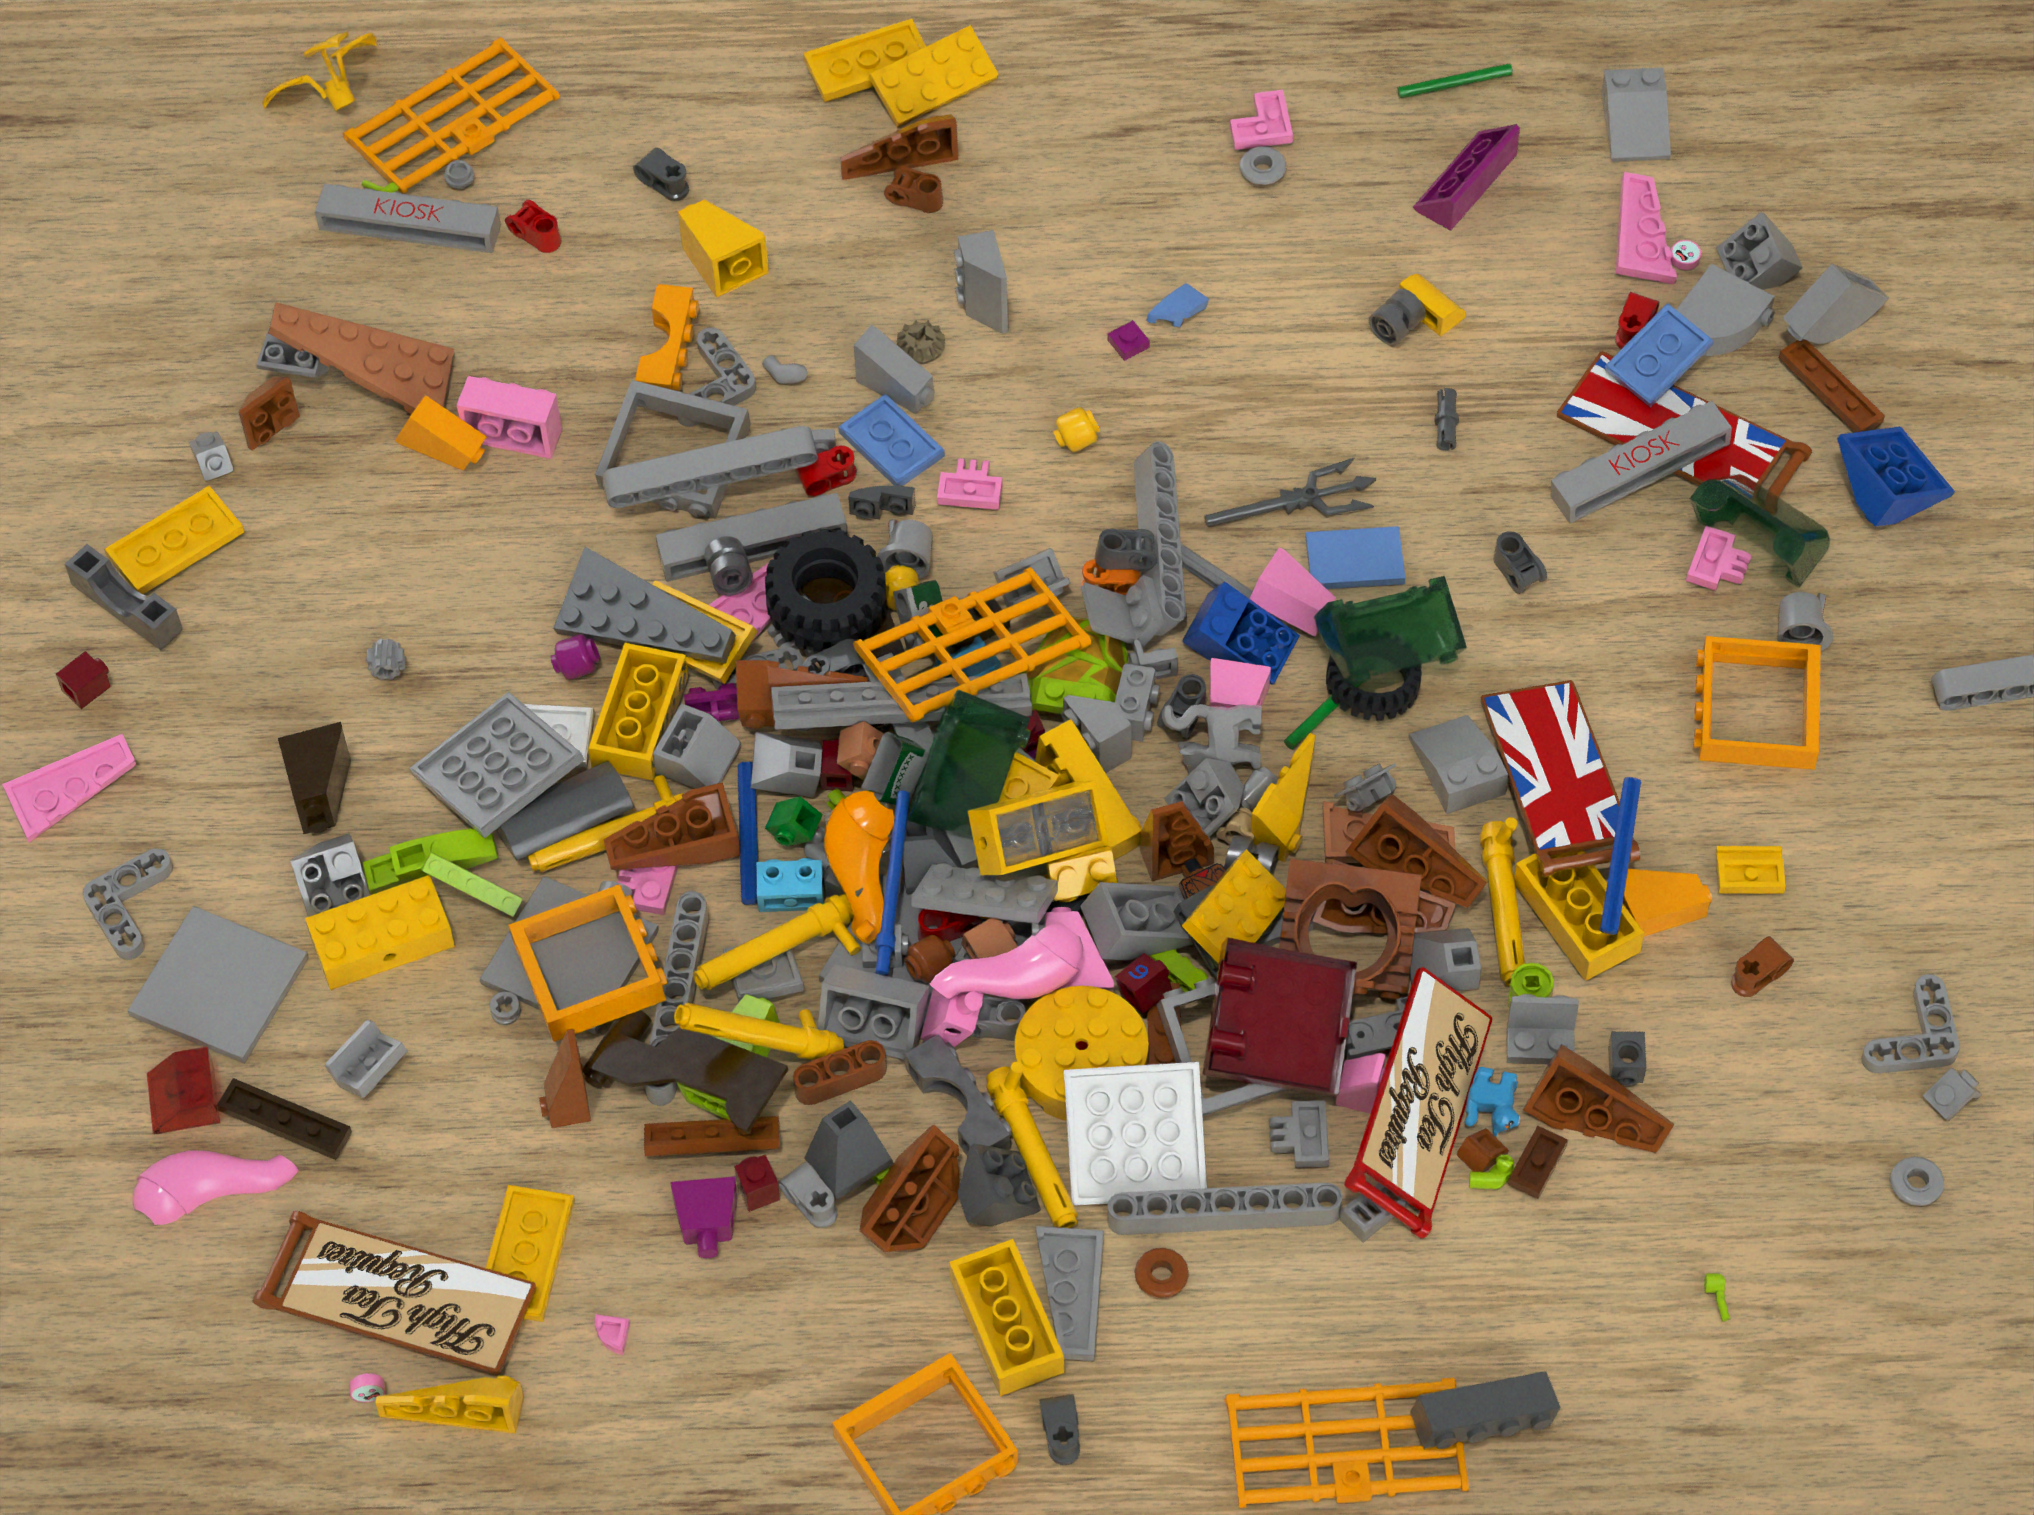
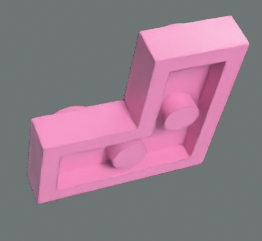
M1283 90L1254 93V105L1257 116L1230 120V131L1235 150L1293 143V132Z

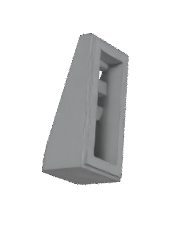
M1380 1183L1374 1186L1384 1194L1388 1190V1188ZM1363 1195L1351 1201L1340 1212V1220L1362 1242H1365L1394 1218V1216ZM1396 1195L1400 1199L1399 1201H1397V1203L1402 1205L1404 1208L1410 1205L1408 1202H1406L1401 1197ZM1371 1205L1379 1214L1375 1216L1367 1206ZM1360 1212L1369 1219L1367 1222L1358 1215Z

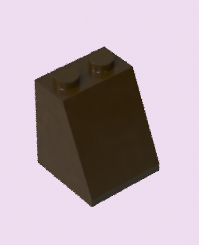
M341 722L278 738L303 834L320 833L327 828L335 827L351 762Z

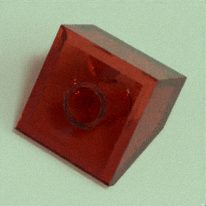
M208 1046L174 1052L147 1073L154 1135L220 1123L215 1070Z

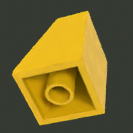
M705 199L695 204H690L678 211L682 249L716 298L769 273L766 238L763 232Z

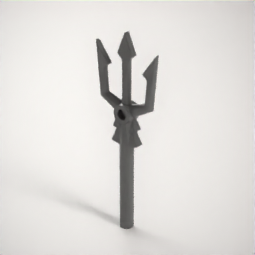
M1354 458L1311 471L1307 484L1303 489L1295 487L1293 491L1280 489V497L1205 515V523L1207 527L1283 508L1287 514H1290L1297 508L1302 510L1306 506H1314L1326 516L1374 508L1371 504L1352 499L1350 504L1328 507L1320 497L1351 489L1362 491L1374 483L1376 478L1356 476L1352 482L1317 489V477L1333 472L1342 474L1353 462Z

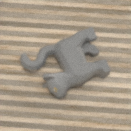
M1199 704L1190 706L1180 718L1174 716L1171 705L1165 706L1162 710L1163 722L1172 730L1180 731L1190 727L1197 717H1201L1207 722L1208 745L1195 742H1179L1178 744L1180 754L1183 756V763L1189 774L1205 758L1227 761L1231 765L1250 762L1254 769L1261 768L1260 747L1252 744L1238 743L1240 730L1248 729L1252 734H1260L1261 705L1241 704L1227 708L1224 706L1211 707Z

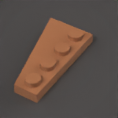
M1323 801L1325 863L1327 859H1334L1343 863H1359L1345 851L1373 814L1364 813L1363 810L1357 812L1334 807V803ZM1427 822L1455 849L1454 827Z

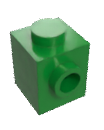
M801 796L776 802L765 830L772 834L779 844L787 847L809 842L812 840L823 814Z

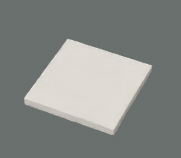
M1199 1062L1064 1070L1071 1199L1073 1205L1106 1204L1112 1196L1122 1192L1207 1188Z

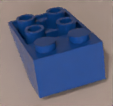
M1224 581L1207 594L1182 642L1210 661L1211 658L1271 667L1270 684L1273 685L1300 635Z

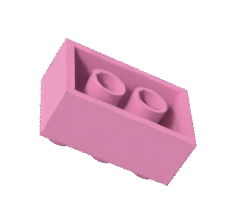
M467 377L457 403L458 415L460 419L487 436L482 445L552 458L562 432L557 395L544 389L525 388L514 383L496 382L484 377Z

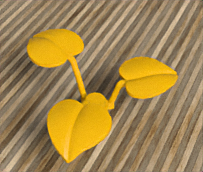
M348 32L333 35L326 39L325 42H320L310 47L303 53L304 57L308 58L320 51L332 77L331 80L324 83L326 89L324 90L307 74L280 83L270 90L262 103L264 109L277 93L289 86L303 83L312 85L321 94L323 99L328 97L335 111L355 102L356 99L349 88L350 84L347 81L342 57L349 50L361 46H376L375 35L373 33L361 35L330 55L331 59H337L340 76L336 75L326 48H338L340 41L349 36Z

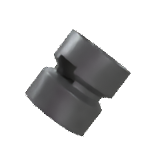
M1398 289L1385 304L1381 305L1370 315L1368 322L1371 330L1379 340L1394 346L1409 333V330L1415 328L1425 318L1426 311L1421 301L1413 293L1405 289Z
M723 536L708 544L705 548L704 557L714 589L723 595H736L748 589L752 583L753 575L742 543L737 538Z
M1235 834L1230 843L1224 867L1228 869L1236 858L1247 849L1252 855L1259 856L1258 861L1274 875L1278 861L1279 846L1265 842L1254 845L1253 839Z

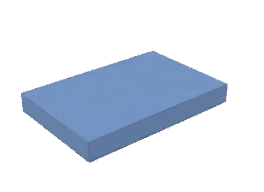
M1667 303L1605 365V371L1647 406L1651 407L1713 345V340Z
M886 394L838 426L839 433L895 486H904L945 456V450Z
M1399 526L1306 532L1305 540L1309 573L1326 589L1405 584L1406 578Z

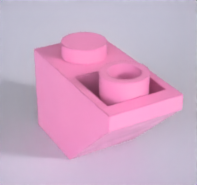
M1378 1053L1345 1061L1335 1105L1370 1114L1385 1070L1386 1055Z

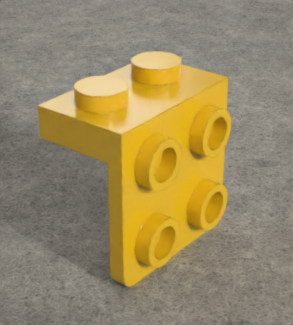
M1109 846L1046 862L1048 874L1043 875L1046 879L1058 880V892L1054 897V901L1059 900L1060 902L1074 901L1080 895L1091 894L1100 882L1117 883L1113 853Z

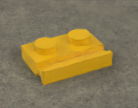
M1782 846L1716 847L1715 855L1717 858L1716 868L1719 894H1784L1786 885Z

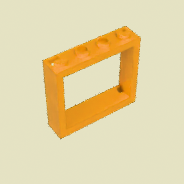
M1705 636L1703 650L1697 649L1696 667H1702L1701 675L1696 676L1695 694H1701V702L1696 701L1694 720L1700 721V729H1695L1693 747L1699 748V761L1815 770L1819 755L1821 645ZM1713 662L1804 669L1802 746L1711 739Z
M620 884L508 925L514 946L553 1042L563 1039L567 1030L574 1029L575 1034L666 1001L662 986L668 983L662 967L655 968L654 962L658 960L652 943L645 944L643 938L647 937L643 922L641 918L634 919L633 914L637 913L631 895H624ZM619 911L647 978L557 1011L530 944Z
M951 1352L832 1422L834 1438L886 1515H934L937 1512L945 1513L956 1504L958 1499L967 1494L970 1496L977 1494L986 1486L988 1481L997 1476L1001 1478L1008 1475L1018 1464V1449ZM951 1383L998 1454L901 1512L853 1440L946 1384Z

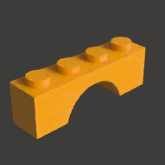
M657 284L652 304L653 322L655 327L661 329L669 336V339L658 351L640 356L635 381L675 391L681 390L682 373H680L681 367H686L688 359V349H685L686 343L692 342L693 325L691 321L692 318H697L699 301L694 300L693 288Z

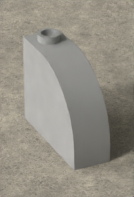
M1711 264L1676 310L1713 340V345L1702 356H1716L1741 348L1757 334L1763 325H1769L1775 314V310L1772 309L1775 296Z
M1831 264L1786 313L1783 319L1790 325L1788 331L1797 340L1802 341L1805 339L1818 344L1829 343L1857 329L1874 315L1889 298L1870 278Z

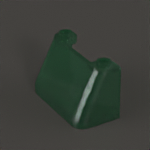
M1732 474L1704 481L1689 498L1698 522L1705 526L1713 527L1714 523L1719 521H1727L1733 525L1742 513L1775 534L1773 549L1776 556L1788 564L1786 579L1799 588L1830 546L1829 534L1822 525L1742 474Z
M1445 576L1430 579L1428 581L1430 585L1428 588L1427 586L1418 588L1413 586L1406 592L1353 603L1351 600L1344 604L1342 599L1328 602L1314 615L1317 630L1345 681H1352L1353 685H1359L1370 681L1371 676L1439 661L1441 665L1459 659L1458 654L1463 652L1467 646Z
M957 690L946 705L939 720L929 749V756L908 809L907 821L972 836L968 810L998 803L1013 756L1019 747L1024 749L1029 740L1031 730H1028L1027 726L1030 718Z

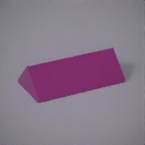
M1514 124L1479 131L1413 206L1414 210L1451 231L1516 157L1520 133L1519 126Z

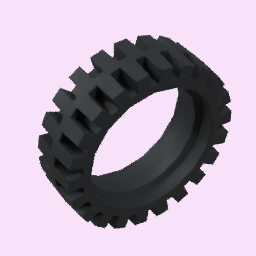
M1365 631L1358 632L1357 638L1351 634L1346 637L1345 641L1340 640L1337 643V647H1334L1331 652L1326 671L1327 691L1329 695L1332 694L1333 702L1335 704L1340 702V709L1345 712L1351 708L1352 716L1358 717L1359 713H1363V719L1370 720L1371 715H1375L1376 721L1384 720L1385 714L1389 719L1396 717L1397 712L1400 715L1405 713L1407 707L1411 708L1414 700L1417 698L1422 675L1421 661H1418L1419 656L1416 652L1411 653L1412 647L1408 643L1402 646V639L1395 637L1392 641L1390 640L1391 634L1385 632L1382 637H1378V631H1371L1369 637L1366 636ZM1364 658L1380 659L1392 664L1403 675L1404 683L1401 687L1390 692H1367L1349 682L1345 678L1343 669L1355 660Z

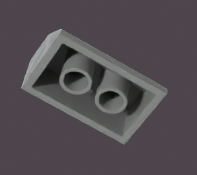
M994 230L958 236V249L953 250L957 267L954 268L957 283L955 293L958 305H964L966 316L1002 334L1008 333L1007 277Z
M834 964L822 982L818 1029L835 1032L837 1036L843 1038L844 1046L847 1047L868 1040L877 1041L884 1047L886 1056L905 1060L904 1053L915 1048L919 1041L926 1015L929 985Z

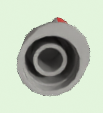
M896 519L889 520L888 544L877 555L883 563L884 573L895 565H904L916 570L919 579L925 577L930 569L932 531L927 525L917 520H902L898 523Z
M1796 592L1785 596L1780 601L1778 642L1821 645V651L1828 648L1833 641V632L1830 626L1824 622L1823 617L1826 595L1818 593L1816 597L1811 593Z

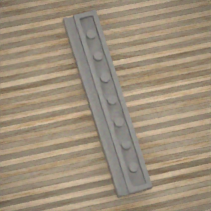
M1027 673L1017 674L978 691L977 695L973 697L967 696L925 714L923 719L916 722L1032 716V703L1030 701ZM970 676L968 678L971 681L980 676ZM953 677L941 678L905 695L913 705H916L960 685ZM895 680V683L897 684L904 680ZM880 681L771 687L775 730L851 726L862 721L868 724L910 722Z

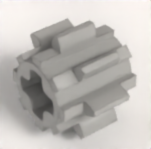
M378 639V642L372 644V649H367L366 663H368V670L371 671L373 677L376 676L380 680H392L395 676H399L400 670H405L406 656H404V649L400 648L401 644L399 642L396 643L393 639Z

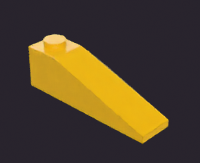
M1312 733L1308 734L1294 752L1289 768L1284 766L1281 769L1277 783H1271L1251 816V833L1255 836L1254 845L1265 842L1279 846L1278 860L1282 862L1286 861L1290 852H1297L1303 838L1300 835L1315 749L1316 735Z
M497 1376L496 1378L485 1377L377 1396L375 1404L379 1416L383 1418L516 1434L524 1395L520 1381H516L509 1376Z

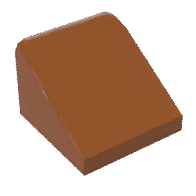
M1485 1128L1466 1137L1457 1151V1156L1473 1172H1486L1496 1164L1498 1156L1507 1155L1509 1150Z

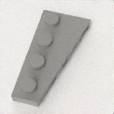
M1035 1226L1055 1336L1063 1352L1064 1359L1094 1361L1104 1230Z

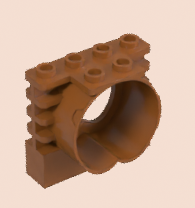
M1290 859L1279 948L1315 955L1309 942V925L1313 914L1322 903L1330 899H1338L1348 907H1357L1363 903H1371L1381 911L1385 918L1388 931L1387 943L1383 953L1373 965L1356 972L1353 994L1367 995V990L1370 989L1381 991L1380 997L1399 999L1401 993L1407 994L1422 875Z

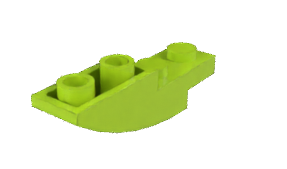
M472 828L434 834L390 846V853L362 863L369 891L375 894L429 875L421 869L430 852L464 869L472 868L499 857L493 833L483 838Z

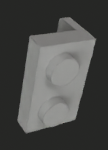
M1052 548L1043 550L993 572L997 583H1000L1023 573L1024 569L1031 567L1055 596L1063 593V587L1070 584L1069 578L1063 576ZM1027 584L1002 596L1006 606L1010 607L1036 596L1038 593L1030 584Z
M1124 664L1115 705L1132 725L1131 740L1143 742L1145 730L1151 731L1154 712L1150 711L1151 704L1158 703L1160 685H1155V668Z
M366 1020L326 1062L325 1067L340 1088L364 1098L389 1070L398 1063L407 1052V1049L402 1042L382 1034L373 1021Z

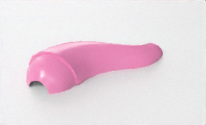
M1062 923L1052 924L1043 928L1035 936L1032 935L1022 945L1007 953L995 957L967 959L952 963L937 974L930 985L948 999L961 992L968 993L971 991L1009 999H1033L1053 992L1066 984L1080 971L1078 965L1083 956L1082 940L1080 936L1073 933Z
M184 1151L169 1155L152 1164L136 1178L137 1184L133 1191V1206L135 1210H139L147 1215L155 1225H165L176 1221L185 1213L188 1215L199 1205L214 1198L231 1194L263 1193L276 1190L290 1181L299 1170L290 1160L281 1155L266 1161L242 1159L211 1151Z

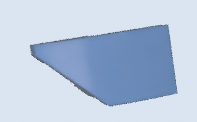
M1185 283L1159 302L1148 313L1146 321L1156 323L1158 319L1168 320L1173 326L1181 327L1183 318H1189L1206 309L1209 298Z

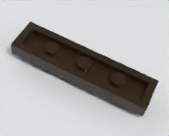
M235 1078L232 1079L217 1104L218 1110L224 1114L335 1160L352 1134L351 1127Z

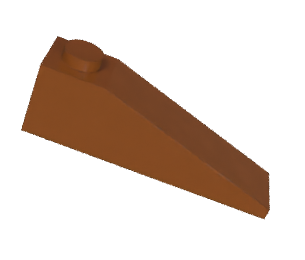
M949 114L921 119L841 156L842 180L893 172L898 166L916 168L958 160L956 118Z
M736 660L737 708L742 726L754 729L775 726L771 687L869 682L868 677L833 671L819 675L809 672V667L798 666L795 671L779 668V662Z
M723 782L692 789L683 794L682 799L668 807L663 805L656 809V814L642 822L635 821L603 840L611 870L706 864L740 856L738 835Z
M1393 794L1383 801L1345 851L1366 868L1422 875L1421 889L1467 908L1488 882L1421 816Z
M1183 801L1151 809L1140 832V852L1151 881L1183 873L1181 870L1182 865L1193 858H1197L1203 867L1214 865V846Z
M1334 859L1326 860V863L1351 866ZM1420 891L1415 933L1447 930L1456 903ZM1330 899L1318 907L1311 919L1312 922L1340 932L1388 933L1383 914L1371 903H1363L1357 907H1348L1338 899Z
M574 1029L566 1031L544 1081L545 1096L539 1097L542 1117L549 1116L551 1128L591 1121L582 1063Z
M1562 1044L1547 1065L1523 1108L1525 1112L1552 1128L1582 1132L1585 1136L1593 1138L1598 1136L1615 1140L1618 1144L1657 1153L1674 1126V1123L1600 1068Z

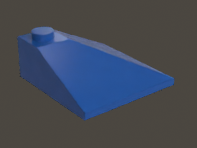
M1901 426L1840 434L1837 438L1856 503L1864 512L1866 519L1875 527L1896 524L1953 496L1955 493L1953 488Z

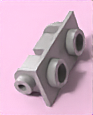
M1379 763L1363 771L1365 778L1362 779L1361 775H1357L1343 783L1345 789L1334 794L1335 798L1344 794L1347 799V807L1352 811L1359 812L1377 800L1393 793L1396 787V780L1391 777L1389 770L1396 767L1395 763L1385 768H1382Z

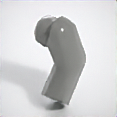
M774 355L766 357L762 363L779 384L798 383L807 377L805 366L796 363L781 364Z
M818 826L812 840L805 842L804 853L807 858L822 860L823 871L826 872L829 864L824 850L825 829Z

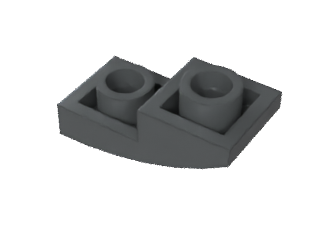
M895 485L873 486L851 491L848 497L850 515H856L863 519L873 518L880 520L883 510L894 514L904 513L913 515L916 506L915 487Z

